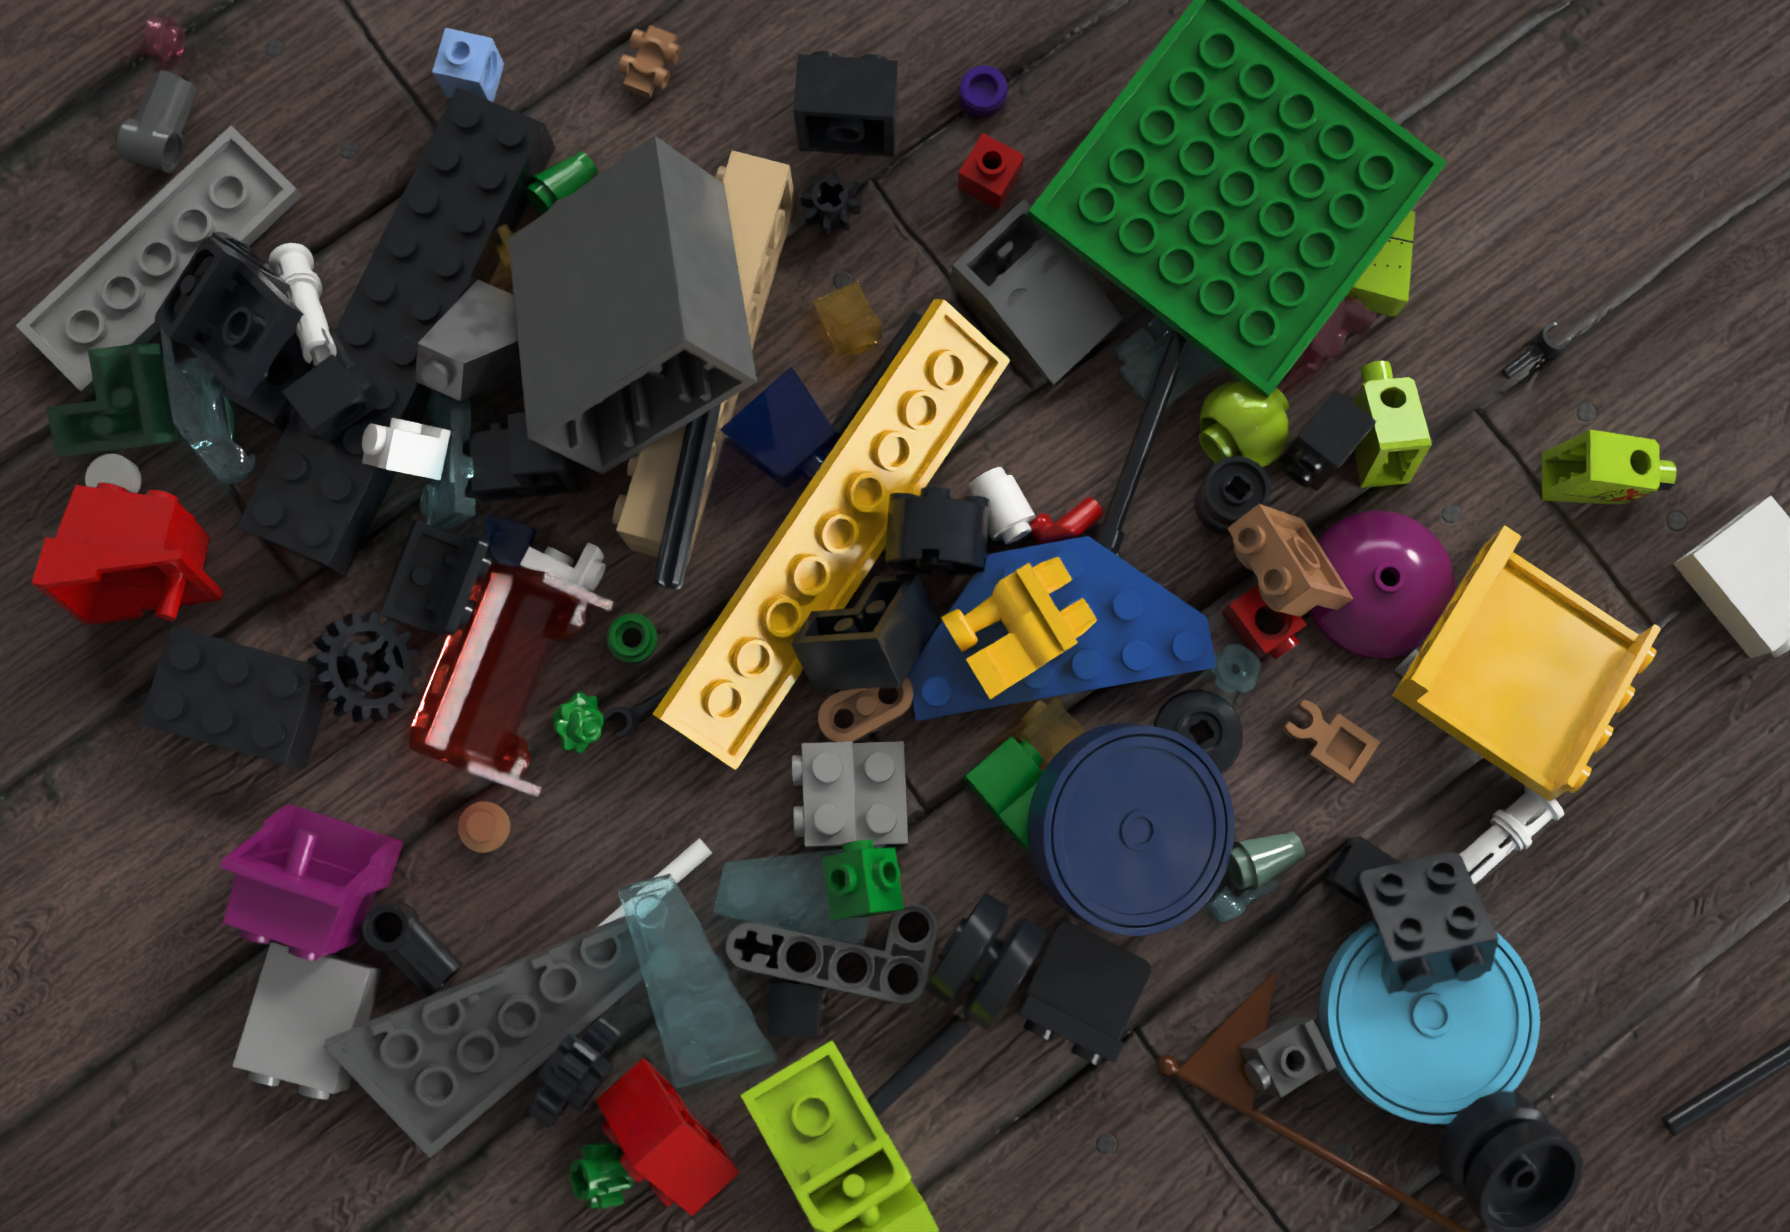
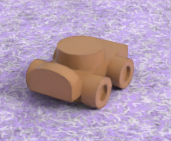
M651 25L646 33L638 29L633 31L629 45L630 48L638 50L635 58L624 54L618 66V72L627 75L623 84L628 91L645 98H651L655 87L661 89L666 87L670 76V71L666 70V63L676 64L681 53V46L675 44L677 41L676 35Z

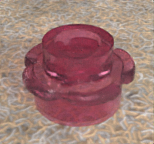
M167 14L164 18L150 17L144 34L146 53L158 57L163 63L171 61L173 55L180 56L185 44L184 29L177 26L172 15Z

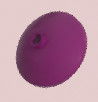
M1366 511L1340 520L1329 528L1317 542L1354 599L1338 611L1316 605L1309 610L1314 622L1334 644L1361 657L1391 659L1410 654L1417 647L1420 649L1455 592L1454 571L1445 548L1425 526L1398 513ZM1381 571H1390L1395 576L1394 586L1390 587L1382 583L1380 579Z

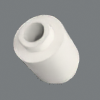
M997 467L981 474L968 485L972 496L990 499L988 534L992 541L1003 540L1006 545L1021 540L1032 531L1029 523L1036 516L1013 475H1006L1002 467Z

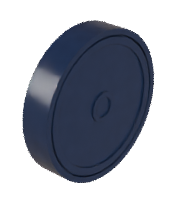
M1117 723L1101 726L1083 733L1064 746L1053 757L1038 780L1030 803L1027 823L1028 847L1031 861L1042 886L1049 896L1063 910L1078 920L1108 932L1127 936H1145L1169 930L1199 911L1211 898L1224 877L1231 858L1235 834L1234 809L1227 784L1218 767L1207 753L1196 743L1174 731L1134 723Z

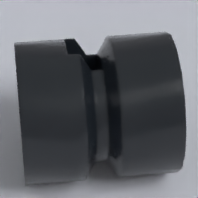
M1233 456L1222 459L1211 468L1195 494L1194 507L1198 519L1207 529L1217 534L1231 535L1227 529L1258 504L1266 506L1270 499L1271 490L1268 475L1257 462L1247 457Z

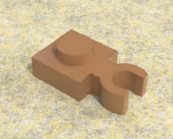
M1307 700L1300 701L1296 708L1308 716L1309 724L1307 728L1300 729L1288 721L1282 727L1283 732L1291 739L1299 741L1307 739L1314 745L1306 756L1347 785L1353 784L1381 742L1339 713L1333 715L1329 723L1325 722L1320 709L1314 703Z

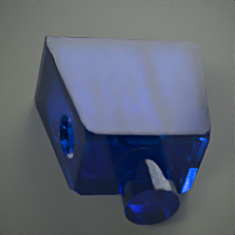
M792 367L785 371L720 429L724 441L729 447L784 488L790 487L802 475L810 482L827 458L826 454L837 443L835 431Z

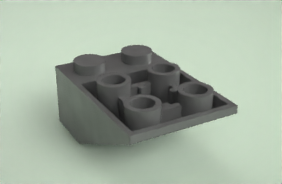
M1023 199L952 265L951 285L1054 386L1123 321V318L1077 256L1026 216L1032 206Z

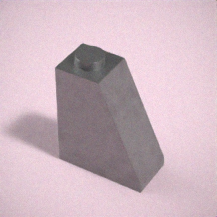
M477 280L418 342L415 382L459 401L522 375L514 295L480 280Z

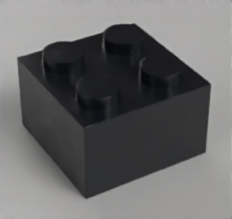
M817 51L811 55L798 54L793 112L799 151L894 157L898 113V61L888 60L884 56L877 54H867L860 58L839 57L828 51Z

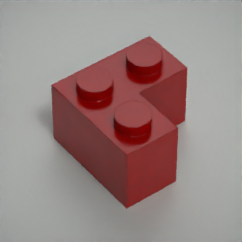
M644 1058L595 1100L606 1119L601 1124L602 1130L618 1148L624 1151L619 1160L625 1170L639 1183L645 1178L649 1180L650 1187L666 1206L670 1207L672 1204L677 1203L693 1216L740 1173L720 1139L691 1115L673 1084Z

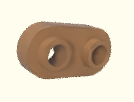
M906 677L901 687H893L898 693V698L892 704H884L879 700V692L883 689L881 687L840 690L829 696L822 703L818 713V723L822 733L832 742L853 741L854 743L902 717L908 712L913 702V687L909 678ZM841 711H848L854 717L853 724L845 729L837 727L834 722L835 716Z

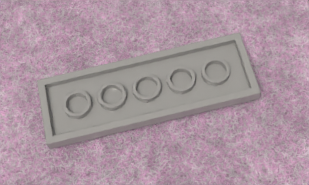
M230 126L15 326L82 393L91 396L161 330L160 326L155 322V314L203 239L211 237L213 232H224L250 246L302 197V194L236 129Z

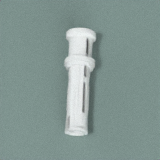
M287 243L276 247L269 256L268 264L290 285L285 296L304 313L297 324L296 333L301 343L304 359L309 364L313 359V364L317 366L330 355L336 356L337 352L319 301L322 294V283L318 275L312 271L314 268L313 256L308 248L297 243Z
M1524 786L1525 793L1505 811L1497 810L1492 815L1490 820L1492 826L1459 854L1474 885L1512 850L1521 851L1522 849H1527L1532 844L1531 837L1551 819L1559 820L1564 816V811L1556 799L1549 802L1527 786Z

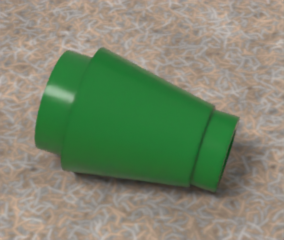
M579 151L574 156H570L532 176L530 179L531 184L525 188L526 196L534 208L543 215L557 200L570 196L597 176V167L584 152Z

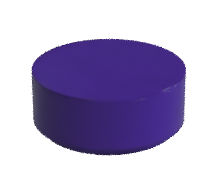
M977 66L970 69L964 74L960 82L959 98L961 105L969 114L976 117L985 118L997 114L1006 102L1008 89L1006 79L999 70L991 66Z

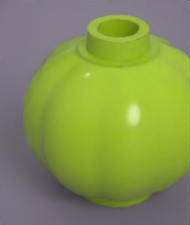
M1239 380L1226 382L1216 387L1207 395L1200 412L1201 433L1199 434V441L1203 450L1216 464L1222 459L1238 456L1247 457L1257 462L1262 468L1270 465L1283 453L1288 441L1289 420L1285 412L1289 410V403L1279 389L1275 388L1267 398Z

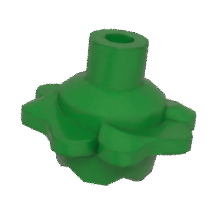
M577 692L569 702L561 704L554 712L552 718L553 728L560 737V745L563 750L573 749L574 752L581 754L590 743L596 742L600 738L604 724V715L598 709L597 697L592 695L586 696L581 692Z

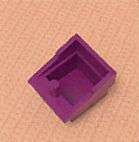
M291 803L286 804L264 821L260 831L222 859L220 868L236 873L223 923L240 929L238 935L243 939L262 944H269L271 940L289 945L288 952L299 958L319 960L320 956L323 957L331 953H337L341 949L358 943L363 931L364 918L371 910L378 890L387 888L390 885L404 841Z

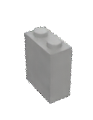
M271 942L232 1067L249 1071L247 1079L264 1085L279 1086L280 1080L298 1084L297 1092L301 1095L327 1100L330 1093L334 1094L348 1090L352 1076L324 1048L325 1039L369 1022L384 967L332 953L323 957L320 956L319 960H307L290 954L288 952L289 945Z

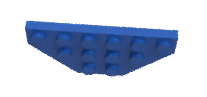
M1089 536L989 554L985 562V571L975 573L949 612L959 609L963 615H966L992 595L998 582L1014 573L1017 569L1027 563H1030L1033 568L1041 562L1059 557L1070 574L1072 581L1049 594L1059 612L1084 598L1095 615L1097 622L1084 634L1076 638L1078 643L990 700L966 659L1008 635L1009 633L1003 623L999 621L976 632L977 644L962 653L942 621L922 649L908 674L913 687V705L916 721L1216 668L1207 617Z

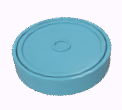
M1371 920L1351 934L1335 953L1327 968L1319 1001L1322 1037L1337 1066L1336 1069L1344 1080L1360 1096L1380 1109L1405 1119L1430 1124L1451 1123L1462 1109L1480 1097L1499 1091L1513 1092L1526 1075L1532 1063L1539 1038L1540 1014L1537 994L1529 972L1519 955L1503 937L1496 932L1498 943L1492 969L1477 979L1471 981L1453 979L1435 983L1430 988L1417 993H1409L1404 990L1388 994L1381 977L1385 948L1374 921Z

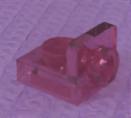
M1345 296L1304 350L1300 363L1318 370L1329 356L1336 359L1344 344L1347 332L1363 336L1373 325L1377 314L1367 310L1361 301Z

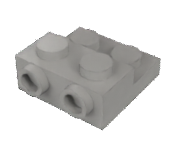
M904 741L802 743V755H792L793 786H803L804 805L794 806L795 837H805L806 848L842 847L843 843L869 839L873 840V845L908 844Z

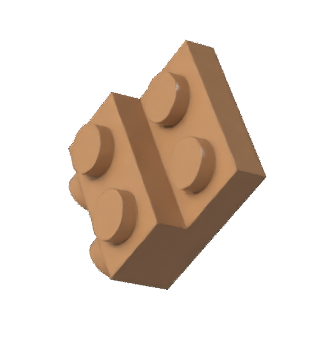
M1258 504L1227 528L1233 537L1235 555L1247 569L1254 571L1259 582V593L1264 602L1273 611L1301 617L1316 605L1338 611L1354 599L1302 518Z

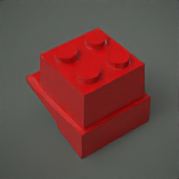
M104 482L98 483L96 488L75 485L56 537L45 538L31 583L81 624L88 625L140 619L143 611L156 609L154 614L156 617L175 621L180 606L222 600L224 591L203 570L210 535L199 525L196 517L188 513L178 502L179 499L176 496L160 490H148L146 495L130 493L121 486Z

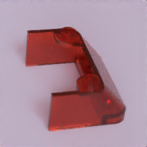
M491 563L484 579L481 582L475 580L468 599L474 601V607L466 627L463 630L457 628L454 635L448 636L412 723L409 733V747L415 752L538 797L541 790L540 786L519 779L526 772L531 755L528 750L527 740L516 733L553 641L562 643L578 635L586 621V608L611 612L614 602L545 571Z

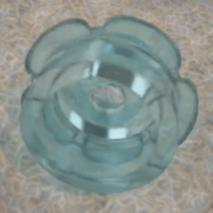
M1232 644L1226 646L1224 652L1215 655L1216 668H1211V672L1216 675L1215 682L1221 690L1227 693H1234L1235 691L1245 693L1256 686L1258 682L1257 676L1261 671V663L1255 653L1246 649L1243 645ZM1233 665L1240 667L1239 674L1232 672L1231 667Z

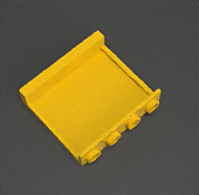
M1504 525L1482 546L1392 696L1550 802L1567 791L1575 793L1589 777L1591 768L1586 764L1592 753L1598 752L1611 737L1613 727L1608 724L1614 713H1619L1633 697L1635 688L1630 684L1635 675L1642 673L1655 657L1657 650L1652 647V644L1661 628L1654 624L1638 635L1514 553L1513 550L1522 536Z

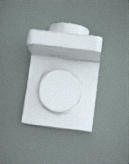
M589 542L575 568L571 567L574 562L571 557L551 547H547L544 553L529 547L520 563L529 575L581 600L587 589L595 590L606 568V564L602 563L603 553L598 546Z

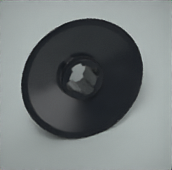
M1188 690L1178 693L1160 708L1153 726L1174 731L1196 743L1192 734L1189 733V729L1199 722L1203 723L1207 732L1210 733V738L1197 745L1214 761L1222 774L1236 761L1243 743V728L1236 710L1223 697L1210 691Z

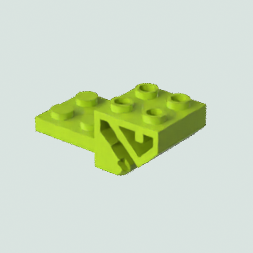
M833 1040L740 1095L816 1232H939L925 1201L911 1181V1175L890 1137L882 1128Z

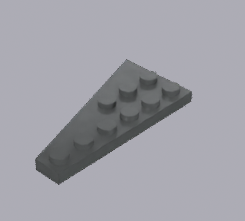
M638 910L325 1039L324 1048L418 1147L431 1158L549 1059L569 1033L574 1036L580 1033L674 954V950L641 910Z

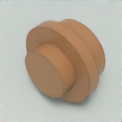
M487 801L474 803L467 807L460 816L458 822L459 837L466 847L475 852L488 853L495 851L506 842L509 836V817L505 810L495 803Z

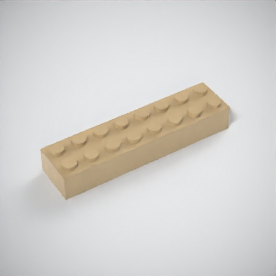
M732 150L727 167L720 166L715 178L724 183L751 347L753 349L796 201L790 165ZM739 393L721 403L687 566ZM686 425L629 459L627 474L632 476L627 495L620 494L613 512V524L618 525L616 531L631 551L658 558Z

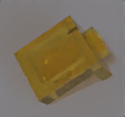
M858 281L813 301L815 310L838 357L848 353L851 356L864 354L877 345L876 340L883 338L882 323L878 315L873 314Z
M1057 696L1048 705L1040 699L1020 720L1026 728L1018 738L1021 741L1025 739L1030 742L1042 756L1046 765L1069 742L1088 732L1062 707L1064 703Z

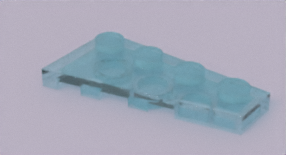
M671 873L620 887L618 893L675 1089L776 1061V1053L759 1029L753 1013L728 976V970L719 955H716L704 935V929Z

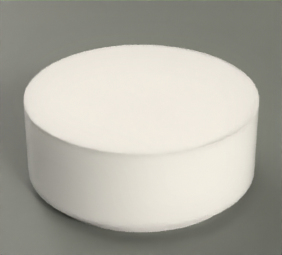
M105 454L96 458L89 465L85 482L86 486L95 488L101 482L111 483L125 488L130 493H138L141 487V474L138 467L127 458L118 454Z

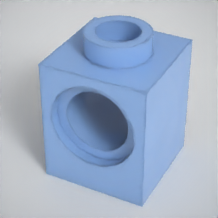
M445 28L432 73L447 98H451L456 87L494 102L504 62L492 38Z

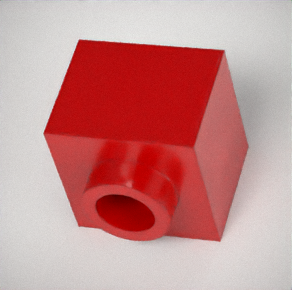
M982 133L958 173V188L1000 210L1023 171L1025 155ZM986 161L998 168L988 169L983 163Z

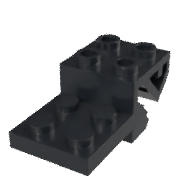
M213 232L211 237L203 239L156 312L155 322L171 339L188 346L230 393L248 400L256 386L267 376L270 365L285 342L294 335L297 324L304 313L285 296L290 285L247 244L224 232Z

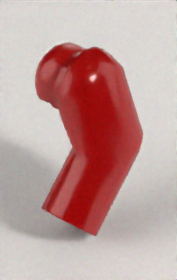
M1086 497L1056 523L1052 521L1048 514H1039L1029 523L1032 529L1029 534L1036 539V545L1074 539L1102 517L1103 511L1095 499Z

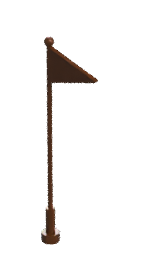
M1270 974L1181 1066H1178L1177 1060L1171 1055H1163L1159 1058L1157 1068L1162 1075L1177 1076L1451 1232H1472L1253 1108L1256 1088L1251 1084L1245 1073L1244 1064L1246 1060L1239 1046L1267 1030L1276 974Z

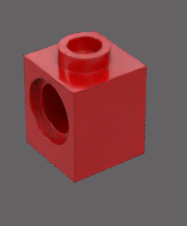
M1257 584L1230 603L1221 613L1256 661L1267 653H1270L1276 660L1300 643L1294 634L1307 624L1301 617L1273 611L1262 599L1258 590L1259 584ZM1266 611L1275 617L1278 624L1276 634L1268 635L1257 628L1255 623L1256 612Z

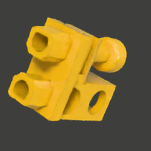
M1059 557L1041 562L1033 568L1030 563H1027L1017 569L1014 573L998 582L992 595L966 615H963L961 610L954 609L941 617L962 653L977 644L976 632L999 621L1003 623L1009 633L966 659L990 700L1078 643L1076 638L1084 634L1097 622L1095 615L1084 598L1059 612L1049 594L1072 581L1070 574Z

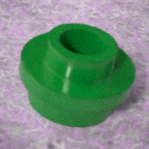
M628 613L618 617L610 625L607 633V644L611 653L620 661L630 664L640 663L648 659L655 651L658 642L657 630L653 623L647 617L637 613ZM639 631L642 635L641 643L634 648L627 647L624 642L627 633Z

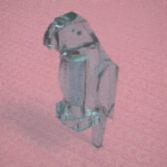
M161 329L163 359L171 412L178 438L188 446L220 485L243 481L254 472L256 457L254 454L246 456L243 449L232 441L234 418L229 400L222 395L224 385L199 358L186 359L185 362L176 364L172 340Z

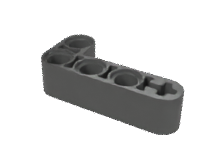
M920 904L905 905L904 910L894 913L890 923L885 950L761 923H743L736 926L730 932L726 940V952L729 960L735 966L744 970L896 1003H908L916 1000L923 993L926 986L937 934V922L934 914L927 907ZM909 912H918L928 921L929 931L927 936L919 942L906 941L900 935L899 922ZM751 931L757 932V941L759 943L774 946L776 945L775 935L783 936L784 940L777 952L778 968L769 965L774 955L757 953L753 955L751 961L745 959L746 950L738 948L739 940L749 938ZM799 941L810 944L816 953L814 966L806 972H799L793 969L788 961L790 947ZM849 952L860 954L867 963L865 977L856 983L845 981L838 972L840 958ZM900 963L911 965L918 974L916 987L908 993L894 991L888 982L889 971Z

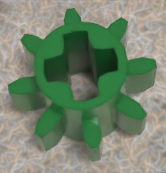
M602 1141L581 1146L583 1159L573 1161L569 1170V1182L574 1196L580 1201L587 1200L589 1209L600 1207L602 1210L622 1205L624 1198L621 1191L631 1189L635 1182V1179L630 1176L619 1160L624 1151H617V1146L613 1142L604 1143Z

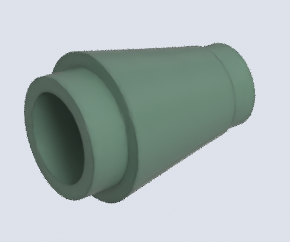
M1293 831L1286 834L1236 841L1233 843V850L1226 871L1232 883L1239 890L1247 887L1251 890H1256L1294 866L1297 862L1303 861L1305 859L1304 847L1298 835Z

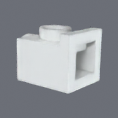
M391 418L390 427L370 423L362 437V449L364 451L362 463L387 470L441 480L451 431Z

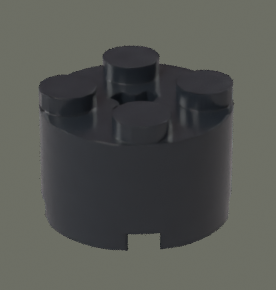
M940 487L921 488L920 497L909 493L890 494L885 549L888 567L904 572L932 575V570L948 571V576L975 575L976 572H984L987 559L990 499L980 496L960 497V500L951 499L952 491Z

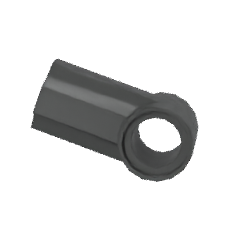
M160 70V72L153 73L136 118L127 119L119 130L116 147L120 159L168 174L173 173L178 168L184 152V140L181 133L198 92L193 83L168 71Z

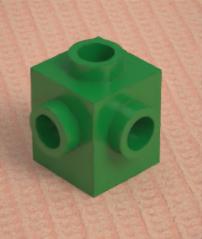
M858 840L843 843V853L822 858L831 920L867 918L904 910L900 869L897 863L895 848H874L873 840Z

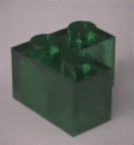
M136 343L87 350L97 401L46 407L56 457L177 441L159 343Z

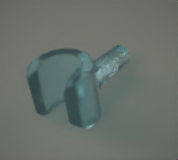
M1273 878L1258 889H1248L1238 897L1226 886L1208 901L1206 907L1219 921L1228 922L1239 917L1253 901L1278 888L1279 883L1276 878Z

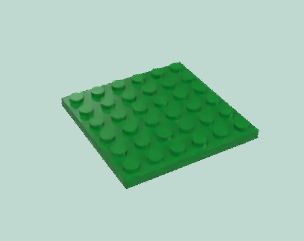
M1193 0L1028 210L1026 216L1237 379L1268 398L1448 162L1237 0Z

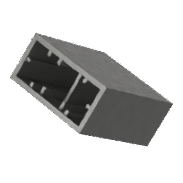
M654 136L643 145L636 146L627 151L619 162L570 196L557 200L546 213L508 239L529 439L594 471L604 474L757 382L724 183L658 137Z

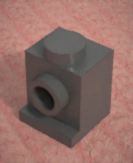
M1288 1016L1239 1046L1246 1060L1244 1070L1249 1081L1258 1091L1267 1095L1283 1097L1323 1071L1329 1072L1337 1067L1313 1019ZM1286 1057H1288V1059H1289V1061H1290V1063H1291V1064H1289V1065H1287V1066H1286Z

